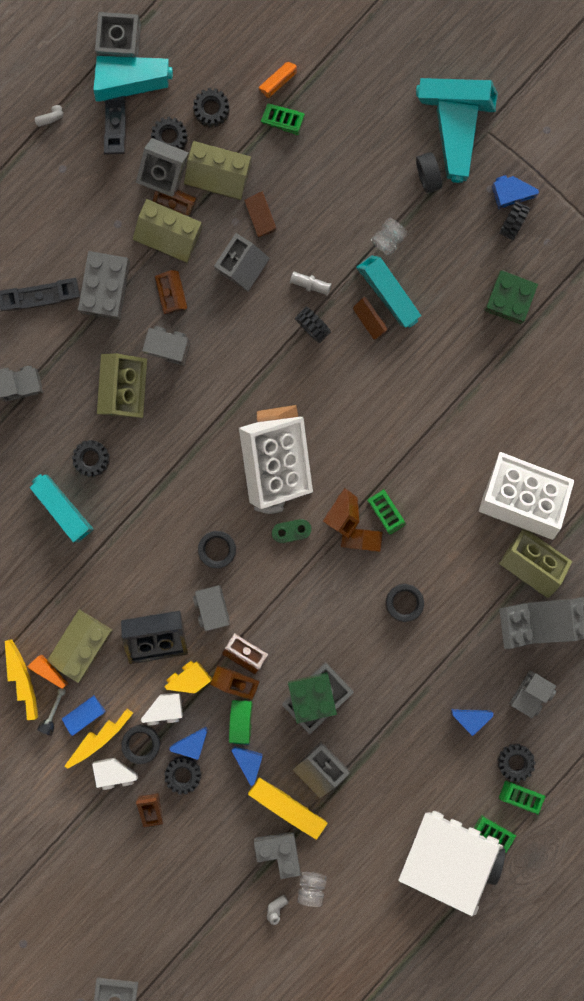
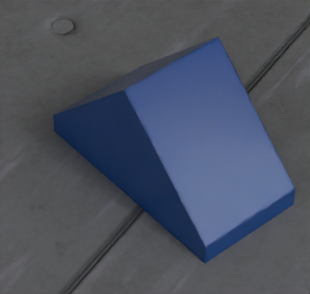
M451 709V714L472 736L493 717L491 710Z
M204 727L172 744L169 747L170 751L199 760L208 731L207 728Z
M237 746L233 747L231 751L251 786L254 785L263 754Z

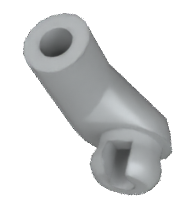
M55 105L51 108L52 113L35 117L36 125L40 127L61 119L64 114L62 107Z
M285 502L263 509L255 506L254 510L266 514L279 513L284 510Z
M284 894L268 905L267 920L272 925L279 923L280 909L289 903Z

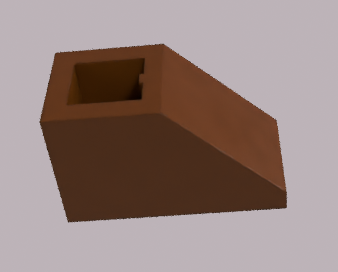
M344 488L323 522L349 539L360 522L358 498Z

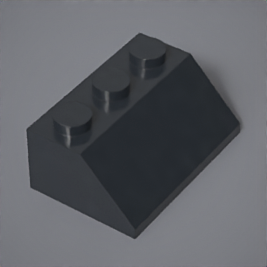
M180 611L121 620L122 641L129 664L188 655L184 624Z

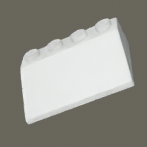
M303 417L257 422L239 428L248 495L251 504L263 509L313 492Z
M500 452L484 492L479 512L553 540L561 529L574 480Z

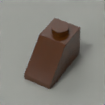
M217 666L210 685L226 693L253 700L260 681L231 669Z

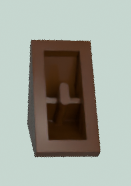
M355 529L349 539L342 535L341 547L380 552L383 532Z
M159 793L139 796L136 804L143 827L162 825L163 817Z

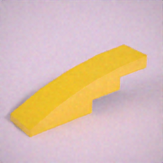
M6 640L5 651L8 681H16L17 701L26 700L27 720H35L38 718V711L30 675L13 640Z
M126 709L116 724L108 720L98 735H95L93 732L88 733L64 767L68 769L100 749L123 727L133 715V712Z
M260 777L248 792V795L316 840L328 824L307 807Z

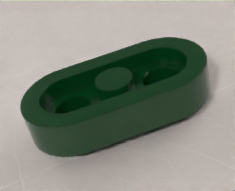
M304 519L279 523L274 526L272 536L279 543L305 539L311 533V525ZM300 525H303L305 527L304 533L298 532V527ZM280 529H284L286 531V535L284 537H280L278 535V531Z

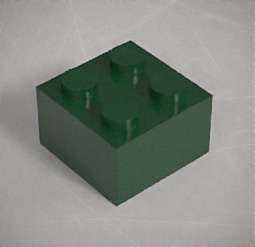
M500 270L484 311L521 325L525 321L538 284Z
M328 672L288 681L297 724L337 715Z

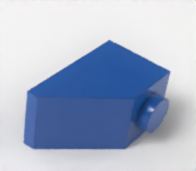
M507 175L498 177L491 186L498 209L513 205L515 201L520 203L536 198L539 194L538 189L514 176L507 178Z

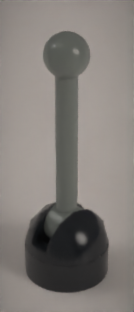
M64 688L58 689V696L49 718L40 722L37 728L38 731L52 736L55 728L52 718L61 697L66 692Z

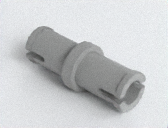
M295 271L290 280L291 284H296L306 288L307 291L313 290L328 296L332 285L331 283L315 279V276L311 275L309 277Z

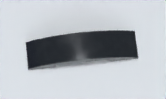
M125 96L105 100L104 155L125 154L126 102Z
M70 278L58 280L56 283L33 287L0 290V311L29 309L80 298L77 279Z

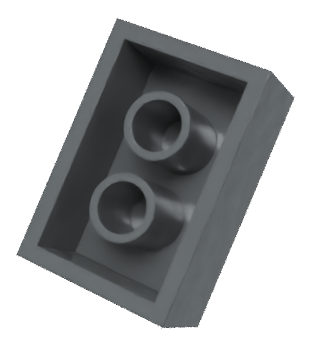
M88 251L78 311L81 314L120 320L130 267V260L127 257Z
M325 661L310 676L328 672L335 708L337 709L354 692ZM289 695L282 702V706L295 718L291 695ZM328 717L299 724L311 734Z

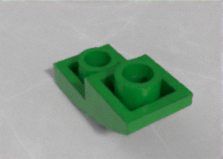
M232 700L229 743L250 744L252 701Z

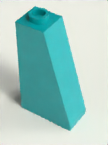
M97 56L94 80L95 100L100 102L121 96L168 88L169 79H173V67H169L168 59Z
M421 78L420 85H417L416 96L422 104L437 106L440 100L479 106L478 111L496 112L498 92L492 80Z
M439 100L437 115L446 176L452 182L463 183L469 177L479 106Z
M371 255L356 267L401 326L405 328L407 326L412 327L418 322L421 314L381 257Z
M40 474L32 481L33 485L30 489L73 542H80L94 530L48 475L42 476Z

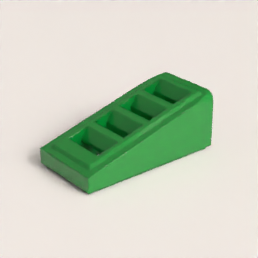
M267 103L261 123L299 135L305 114ZM271 110L275 111L272 120H269ZM278 113H281L280 121L276 122ZM287 115L289 116V119L287 124H284L283 122L285 116ZM293 118H296L295 125L291 126Z
M385 490L368 499V502L389 535L406 526L404 519ZM385 497L386 501L378 506L375 505V503ZM387 505H390V508H388L387 510L383 511L382 513L379 512V510L383 509ZM392 512L395 513L394 515H392V516L389 517L388 519H386V520L384 519V517L387 516L388 514H390V513H392ZM399 519V521L393 524L392 526H388V524H390L394 520Z
M507 780L504 782L499 795L500 800L539 815L546 797ZM519 790H520L521 792H520V795H519V797H518V800L515 801V799H516V797H517V794H518V792H519ZM528 793L529 795L524 805L523 802L526 797V794ZM535 796L536 800L534 802L533 807H530L533 797Z
M481 815L474 829L481 832L485 824H488L489 826L485 833H480L485 838H487L492 828H495L491 836L493 838L497 836L499 831L502 832L498 839V844L500 845L505 835H508L509 838L503 846L505 853H507L516 835Z

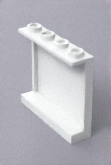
M439 812L425 813L398 881L466 914L476 915L479 909V900L499 850L503 846L498 844V839L491 836L485 838L480 835V831L469 827V830L461 827V822L454 819L448 821Z

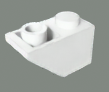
M181 693L160 694L142 717V723L147 722V725H157L161 720H167V723L179 722V718L183 717Z
M115 757L98 760L92 764L96 787H102L103 790L114 788L115 784L122 783V786L132 785L138 779V773Z

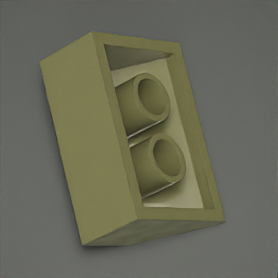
M193 141L187 162L184 185L241 200L252 163L251 156Z
M146 199L138 217L133 240L188 263L203 225L198 220Z
M117 353L101 354L97 414L143 418L147 369L146 358Z
M522 528L506 550L499 564L549 598L561 586L572 561L530 531Z
M79 609L48 658V661L61 673L79 683L86 675L113 630Z

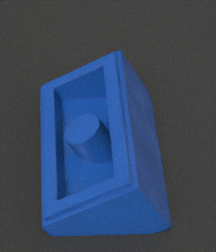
M94 695L63 717L62 721L71 736H73L106 711Z

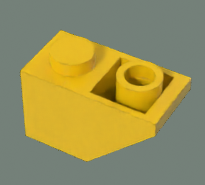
M198 660L195 663L190 661L182 667L184 670L179 675L174 673L166 679L168 684L164 687L167 690L196 693L208 684L212 678Z

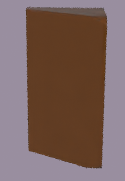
M179 190L176 191L173 197L155 191L152 201L189 217L197 198Z
M263 191L244 200L258 237L277 231Z
M169 270L156 275L155 280L163 313L169 314L187 309L179 272Z
M362 298L354 305V312L374 340L386 333L387 327L367 298Z
M235 633L222 652L225 657L253 674L258 672L268 655Z

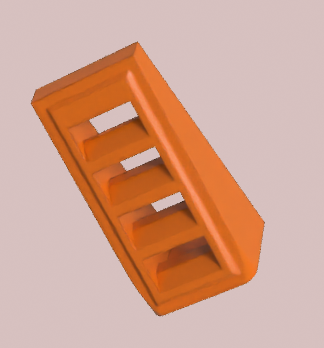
M43 655L38 656L27 666L30 670L62 689L68 685V682Z

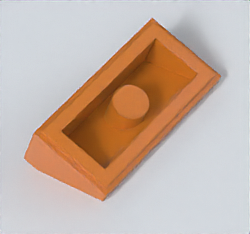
M286 62L259 86V90L267 98H270L297 74V66Z

